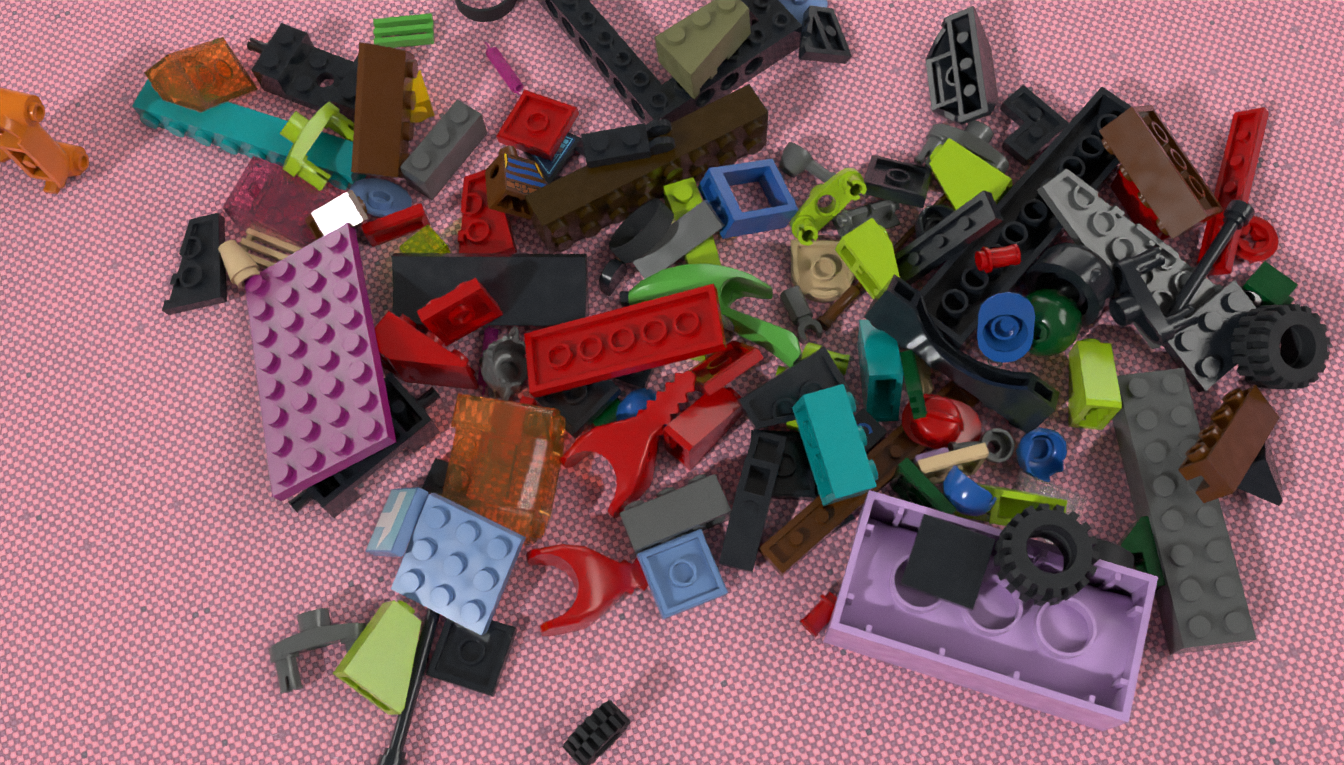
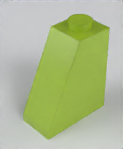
M950 138L947 139L944 145L939 144L930 156L931 162L929 164L932 172L955 211L983 190L992 193L997 205L1013 187L1010 177Z
M1093 338L1076 341L1069 352L1068 427L1103 430L1122 408L1111 343H1100L1099 340Z
M401 600L382 603L332 673L388 715L401 714L405 708L422 622L413 615L415 610Z

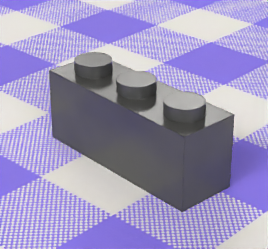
M457 99L401 165L400 168L408 186L433 200L488 134L482 114Z
M706 474L698 475L687 482L688 485L677 490L675 487L666 488L657 493V498L645 503L643 500H638L624 508L625 511L620 513V517L636 557L642 551L699 529L704 531L730 519L731 508L715 474L708 477Z

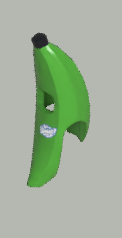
M685 264L663 269L640 281L630 291L620 292L621 306L626 307L714 283L718 292L723 328L765 348L789 367L802 359L803 355L798 338L793 332L730 308L734 301L742 297L772 299V287L749 273L721 265Z

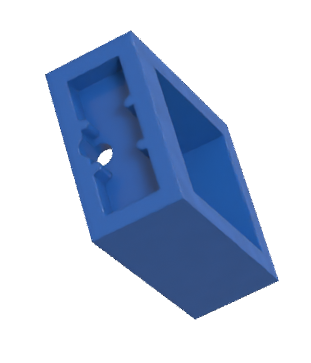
M773 159L708 168L698 185L703 200L709 202L725 225V227L719 230L722 239L786 228L799 210ZM759 182L771 207L742 212L729 186Z

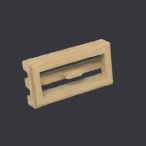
M249 227L246 231V239L242 238L240 241L241 248L264 269L275 263L248 253L250 249L280 261L288 257V255L255 243V240L289 254L302 249Z

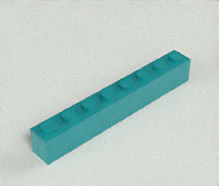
M152 77L147 79L132 105L141 117L140 121L150 128L157 129L160 127L181 138L185 135L194 138L202 145H216L230 154L237 155L240 153L257 163L264 164V162L274 164L281 170H283L285 160L293 145L291 141L280 135V132L288 122L287 120ZM321 132L306 154L308 156L307 160L331 174L327 182H330L340 190L350 189L355 181L364 179L367 176L351 172L353 141Z

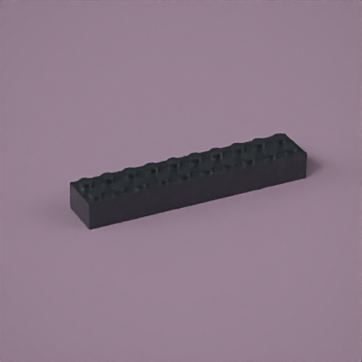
M1101 87L999 201L997 207L1003 221L949 258L919 291L923 295L926 308L935 325L959 350L962 351L977 334L978 313L981 305L987 298L998 293H1013L1025 279L1026 272L1045 250L1052 247L1066 231L1040 196L1037 189L1061 171L1068 169L1099 193L1117 172L1119 166L1122 165L1115 154L1111 155L1104 148L1101 141L1103 136L1099 130L1132 106L1104 87ZM1012 244L1018 245L1021 253L1019 265L994 268L990 273L977 269L975 253L980 251L982 247L987 246L989 249Z

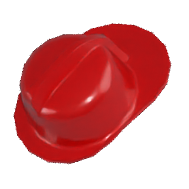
M923 394L927 410L926 417L914 419L910 401L903 410L902 427L905 434L913 442L925 447L940 449L948 448L949 442L979 441L982 434L978 414L969 405L961 401L934 394Z

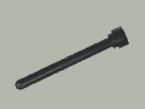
M1241 200L1230 201L1223 212L1224 225L1164 316L1189 304L1235 231L1247 226L1255 214L1252 206Z
M427 608L416 648L405 708L401 714H398L390 746L385 748L383 755L379 754L377 765H407L408 763L405 760L406 752H403L440 617L439 613Z

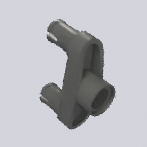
M975 120L969 122L965 130L946 124H934L926 135V143L914 159L918 166H922L925 161L924 167L931 169L929 163L931 162L930 156L933 150L939 144L944 145L947 139L950 138L1005 174L1009 168L1008 160L989 144L994 136L992 129L986 124Z
M328 608L316 609L297 615L300 633L281 640L268 649L271 663H275L280 694L303 689L296 659L300 656V653L340 642L345 644L347 653L365 629L366 623L332 625Z

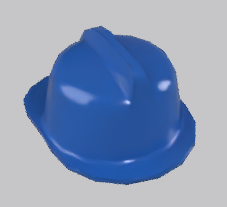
M1005 292L987 298L981 305L978 313L977 340L980 350L986 357L1002 363L1013 362L1023 357L1030 350L1035 323L1034 306L1031 302L1020 294Z

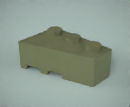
M713 0L654 37L659 63L693 99L700 94V88L708 78L712 79L717 74V68L725 59L729 60L751 34L749 8L741 0Z

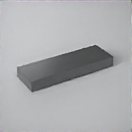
M704 200L671 224L659 242L642 257L633 261V264L645 279L670 267L725 227V225L709 202Z

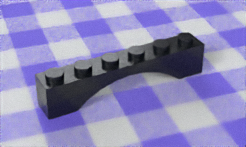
M895 274L871 302L864 318L869 320L873 327L890 335L902 348L912 350L930 368L943 373L958 388L968 391L978 398L985 407L993 409L1006 418L1013 427L1020 428L1025 433L1036 429L1055 411L1059 391L1031 372H1014L995 368L977 361L959 350L935 325L926 308L922 293Z

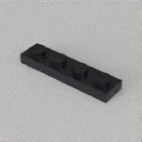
M983 190L896 253L895 258L900 278L911 286L1001 223L1003 219L992 193Z

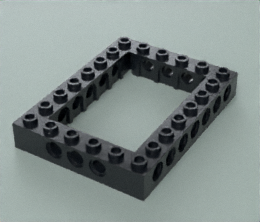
M537 0L642 124L645 123V125L652 120L668 119L672 123L728 95L800 46L802 25L779 0H741L749 8L751 34L729 60L725 59L717 68V74L712 79L708 78L700 88V94L693 99L673 77L661 84L589 0Z

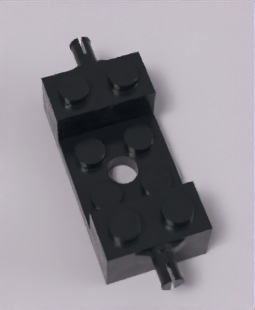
M283 23L280 24L271 40L267 43L255 38L249 39L247 49L261 54L251 71L264 91L318 111L327 102H331L340 109L339 112L354 122L358 55L353 62L316 48L307 32ZM324 80H334L332 85L320 87V84Z
M392 373L388 374L384 381L396 443L308 487L288 501V503L298 513L308 503L315 500L333 518L338 516L361 497L355 488L407 446L415 453L440 433L425 410L437 399L441 398L438 392L431 387L416 399L408 393Z

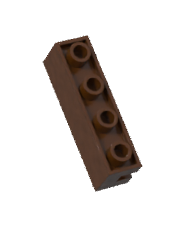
M1256 385L1243 391L1237 388L1227 393L1222 398L1223 403L1220 408L1211 414L1210 418L1212 420L1208 426L1199 432V439L1195 445L1185 453L1187 457L1178 470L1186 481L1199 476L1204 478L1195 492L1203 503L1233 494L1280 418Z

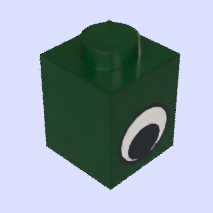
M1264 261L1241 288L1255 307L1258 308L1259 306L1291 304L1295 299L1290 294L1298 284Z

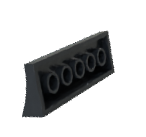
M394 253L391 256L393 276L392 313L398 317L404 314L417 325H424L417 313L419 309L425 307L432 299L440 298L453 291L460 283L477 278L497 302L503 315L486 325L554 326L589 316L587 254Z

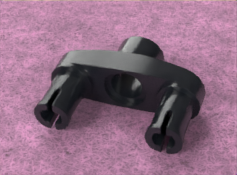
M1152 246L1132 258L1128 256L1113 264L1112 274L1119 296L1110 300L1108 307L1112 318L1119 326L1126 327L1135 322L1150 341L1157 345H1162L1172 340L1176 333L1196 325L1199 322V317L1195 314L1187 319L1184 318L1185 315L1195 311L1189 304L1184 305L1167 316L1162 314L1141 275L1165 264L1163 255L1153 260L1150 259L1161 252L1158 247Z

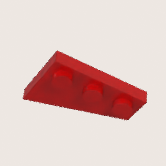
M486 169L465 176L460 210L462 213L461 230L458 231L457 240L459 243V253H517L508 214L489 209Z

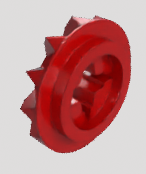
M1253 216L1249 224L1242 227L1236 251V260H1247L1249 265L1258 261L1263 263L1276 252L1279 243L1278 235L1268 221L1258 216ZM1248 233L1253 241H1257L1252 248L1249 246L1248 241L1243 240Z

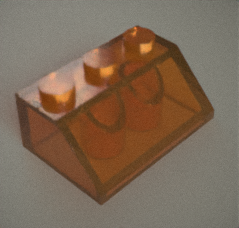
M224 37L167 54L144 72L162 100L201 113L258 90Z

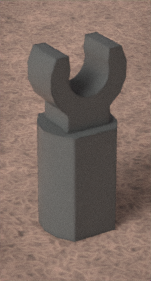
M796 285L784 290L780 298L793 324L798 326L797 338L799 342L803 345L806 344L807 337L804 333L806 330H813L817 338H821L823 333L822 326L817 320L812 319L813 313L800 287Z

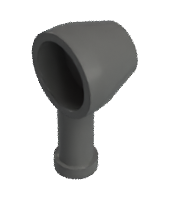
M789 142L783 150L779 168L792 178L806 170L825 183L836 174L814 161L810 153L795 143Z
M994 428L986 431L979 441L949 442L948 450L950 452L984 442L987 446L988 442L994 445L995 451L994 453L989 451L986 460L992 463H1000L1012 456L1015 444L1012 436L1006 430Z

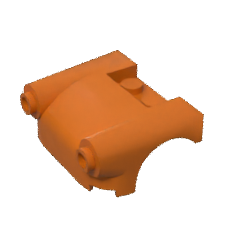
M0 87V162L4 163L12 159L30 178L46 180L43 189L45 193L58 194L60 189L65 187L68 177L81 175L88 168L89 157L85 149L81 146L55 141L39 124L44 119L45 107L38 96Z

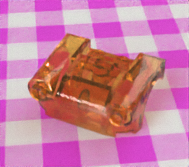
M457 394L451 427L456 429L443 493L438 495L526 537L523 546L535 544L538 538H543L552 514L561 467L559 459L563 456L564 437L562 435L565 431V417L561 416L560 410L556 408Z

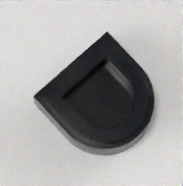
M614 258L606 264L599 278L601 292L608 296L612 295L627 273L625 263Z

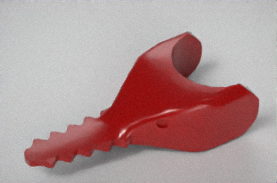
M691 370L684 373H675V382H666L665 392L657 391L655 401L647 400V409L638 410L636 416L594 427L580 436L559 459V462L565 468L575 466L592 452L602 455L609 461L616 474L617 482L615 496L608 508V513L613 518L620 517V513L625 511L624 508L628 504L638 501L651 485L659 438L661 435H664V425H668L672 421V414L680 413V403L688 402L687 393L695 392L697 376Z
M570 544L536 548L526 553L528 565L554 566L567 573L576 589V600L572 607L563 615L540 625L542 636H556L586 629L597 621L624 594L632 595L636 587L645 591L648 586L638 558L633 563H629L625 559L617 562L586 546Z

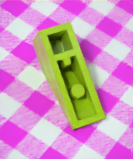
M694 177L663 186L665 205L674 214L672 224L702 202ZM713 235L683 256L686 264L721 265Z
M873 218L843 236L835 248V251L872 299L878 295L894 274L900 278L889 235L886 229L878 225Z

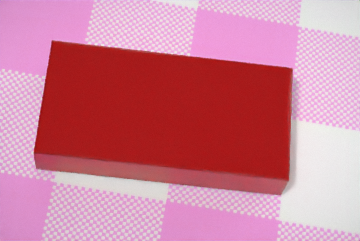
M419 203L364 223L361 226L370 245L375 247L430 226V222L422 204Z

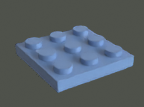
M431 493L427 497L391 590L483 635L490 626L526 537L447 498Z

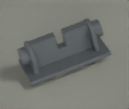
M883 199L852 210H844L832 219V222L840 238L871 218L878 225L889 229L901 224L895 214V211L899 210L900 205L898 202Z

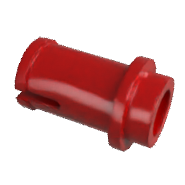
M1017 244L992 249L984 246L975 253L977 269L979 271L984 270L986 273L992 272L994 268L1019 265L1021 262V253Z
M830 591L826 595L821 594L819 596L821 600L799 621L815 637L830 622L837 597Z

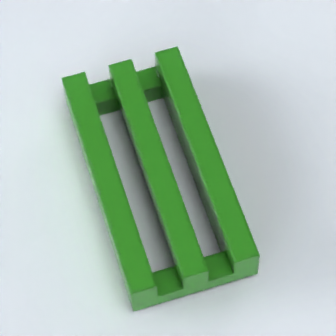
M432 13L373 19L375 45L398 48L434 44V19ZM423 32H427L426 34L411 35V34H413V33H423ZM399 35V36H395V37H385V38H382V36Z

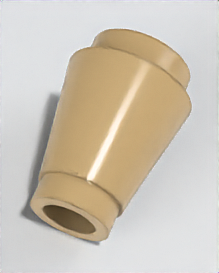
M235 240L226 241L219 246L218 250L221 253L232 284H236L238 288L243 289L245 288V280L254 275H260V266Z

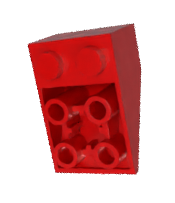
M388 311L374 328L382 367L402 381L463 389H478L479 385L474 377L476 372L468 365L470 360L456 349L450 352L442 346L443 342L433 333L427 331L426 334H423L417 330V324L406 315L401 314L398 317Z

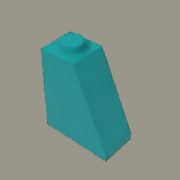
M859 320L857 344L863 408L877 422L898 421L904 376L898 343L884 331L873 327L869 320Z

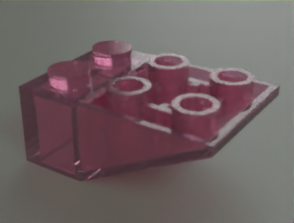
M253 156L222 208L236 226L244 229L250 228L303 248L316 241L305 219L310 213L337 197L324 190L318 191L317 188L297 175L293 177L284 171L280 165Z

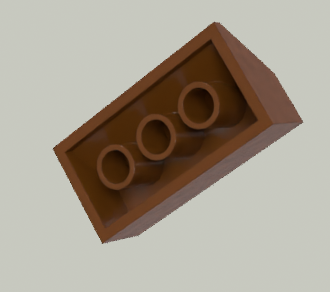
M359 42L351 168L353 173L405 179L400 167L411 155L408 154L409 141L413 140L414 126L410 119L411 110H414L416 105V94L412 91L413 78L415 79L418 74V63L414 59L415 55L406 50Z
M1152 105L1132 106L1099 130L1103 136L1101 141L1104 148L1111 155H1116L1122 164L1119 166L1121 173L1128 181L1135 183L1140 191L1138 192L1140 201L1145 207L1152 208L1158 217L1156 219L1157 226L1165 235H1170L1172 239L1182 236L1224 211Z

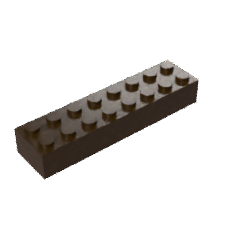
M748 84L672 122L670 133L648 138V142L657 137L668 136L674 138L676 146L670 152L651 155L650 158L594 168H587L586 165L526 195L525 199L533 226L549 254L557 251H566L573 243L585 237L590 238L597 235L606 226L612 223L618 224L623 222L632 212L647 201L663 198V186L694 177L695 182H701L708 168L732 165L738 159L748 154L753 155L761 151L767 142L769 112L753 88Z

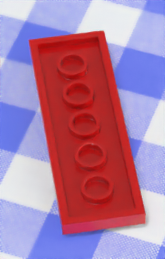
M714 283L524 333L529 393L534 398L727 350L718 292Z

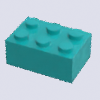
M844 384L803 395L792 409L822 505L825 506L863 495L877 487L875 482L878 480L877 468L874 461L867 458L864 446H867V438L861 425L857 426L853 414L856 412V404L852 393L846 392Z

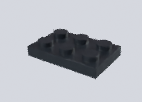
M1235 280L1227 282L1199 305L1195 311L1185 317L1187 319L1197 314L1199 322L1196 325L1176 333L1172 340L1162 344L1178 367L1184 368L1186 377L1198 393L1208 390L1237 365L1233 364L1232 356L1235 353L1234 349H1231V342H1235V336H1233L1234 329L1240 327L1238 321L1242 316H1247V312L1251 309H1257Z

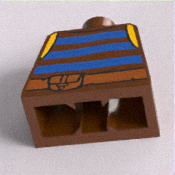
M514 146L502 147L498 152L499 156L489 165L485 172L488 207L492 210L531 220L525 196L546 186V180L535 161L519 157Z

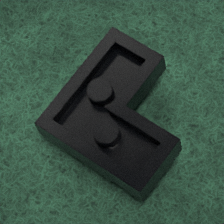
M1022 85L1002 102L1000 107L1002 112L1020 126L1003 141L1002 148L1025 167L1055 140L1069 122L1025 85Z

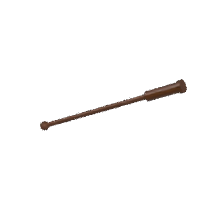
M945 193L933 205L943 204L948 199ZM915 224L893 246L894 254L915 233ZM860 282L856 285H851L822 316L816 319L821 324L823 330L828 331L831 328V324L860 295V289L863 287Z

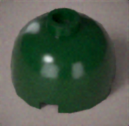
M1039 289L1025 297L1034 306L1035 312L1033 341L1028 351L1031 354L1050 357L1062 353L1075 342L1082 328L1081 312L1076 302L1060 294L1061 291L1056 289Z

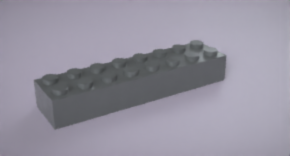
M1184 368L1118 375L1122 408L1112 418L1136 519L1138 520L1141 516L1149 517L1165 581V586L1155 591V597L1169 654L1240 647L1257 640L1219 498L1203 503L1195 492L1204 478L1199 476L1186 481L1178 470L1187 457L1185 455L1187 450L1194 446L1199 439L1198 434L1200 432Z

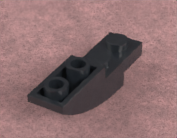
M754 429L737 487L719 560L720 565L753 573L787 437Z

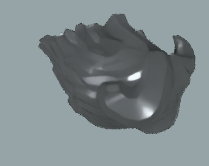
M516 326L511 329L509 336H504L502 339L489 344L488 349L483 350V356L479 358L482 377L489 387L487 391L490 398L494 400L501 399L503 404H506L509 397L518 392L523 382L528 379L527 360L524 356L526 354L525 342L520 341L518 327Z

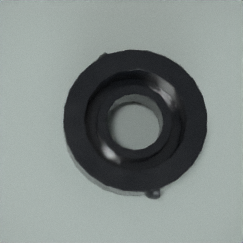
M1074 243L1055 244L1045 250L1029 268L1025 276V286L1028 294L1039 289H1056L1061 291L1060 294L1065 295L1068 299H1073L1082 315V327L1094 323L1102 313L1103 308L1113 299L1115 293V280L1108 264L1093 250Z

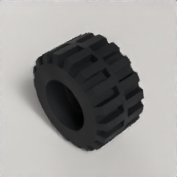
M1300 304L1267 305L1251 309L1247 312V316L1241 317L1238 321L1240 327L1235 328L1233 336H1235V342H1231V349H1234L1235 353L1232 356L1233 364H1238L1237 372L1239 375L1245 376V381L1248 384L1256 385L1257 388L1297 390V388L1303 389L1308 387L1309 383H1314L1319 379L1318 373L1324 372L1326 368L1324 364L1325 359H1329L1330 352L1327 351V345H1330V338L1326 337L1325 334L1328 331L1326 325L1320 324L1321 317L1317 313H1312L1311 308L1300 306Z
M1040 504L1036 509L1033 506L1025 508L1021 514L1018 513L1002 530L999 535L1000 538L995 543L994 550L998 552L993 558L994 566H1000L1001 568L997 575L1000 581L1007 579L1010 584L1006 589L1011 594L1015 590L1020 592L1021 594L1018 599L1024 602L1034 599V605L1043 606L1047 602L1050 603V606L1059 604L1082 590L1089 583V579L1095 575L1097 567L1093 565L1099 561V552L1093 551L1092 548L1098 544L1096 536L1089 537L1087 534L1091 529L1089 524L1085 522L1081 525L1077 521L1080 515L1074 511L1069 515L1065 514L1064 506L1056 505L1052 510L1049 509V504ZM1029 538H1045L1059 548L1064 561L1061 573L1052 574L1044 572L1031 562L1027 554V540Z

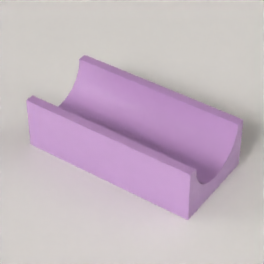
M868 491L859 514L854 541L832 616L825 633L824 643L1100 731L1129 723L1158 580L1157 576L1099 559L1093 565L1097 567L1095 575L1089 579V583L1082 590L1059 604L1050 606V603L1047 602L1043 606L1034 605V599H1030L1027 602L1018 599L1021 593L1017 590L1011 594L1006 589L1010 584L1007 579L1000 581L997 573L1001 568L1000 566H994L993 558L998 552L994 550V543L974 609L970 611L900 585L922 516L926 514L996 539L995 543L1000 538L999 535L1002 530L875 491ZM1031 538L1027 540L1028 557L1038 569L1052 574L1062 572L1064 561L1062 553L1057 546Z

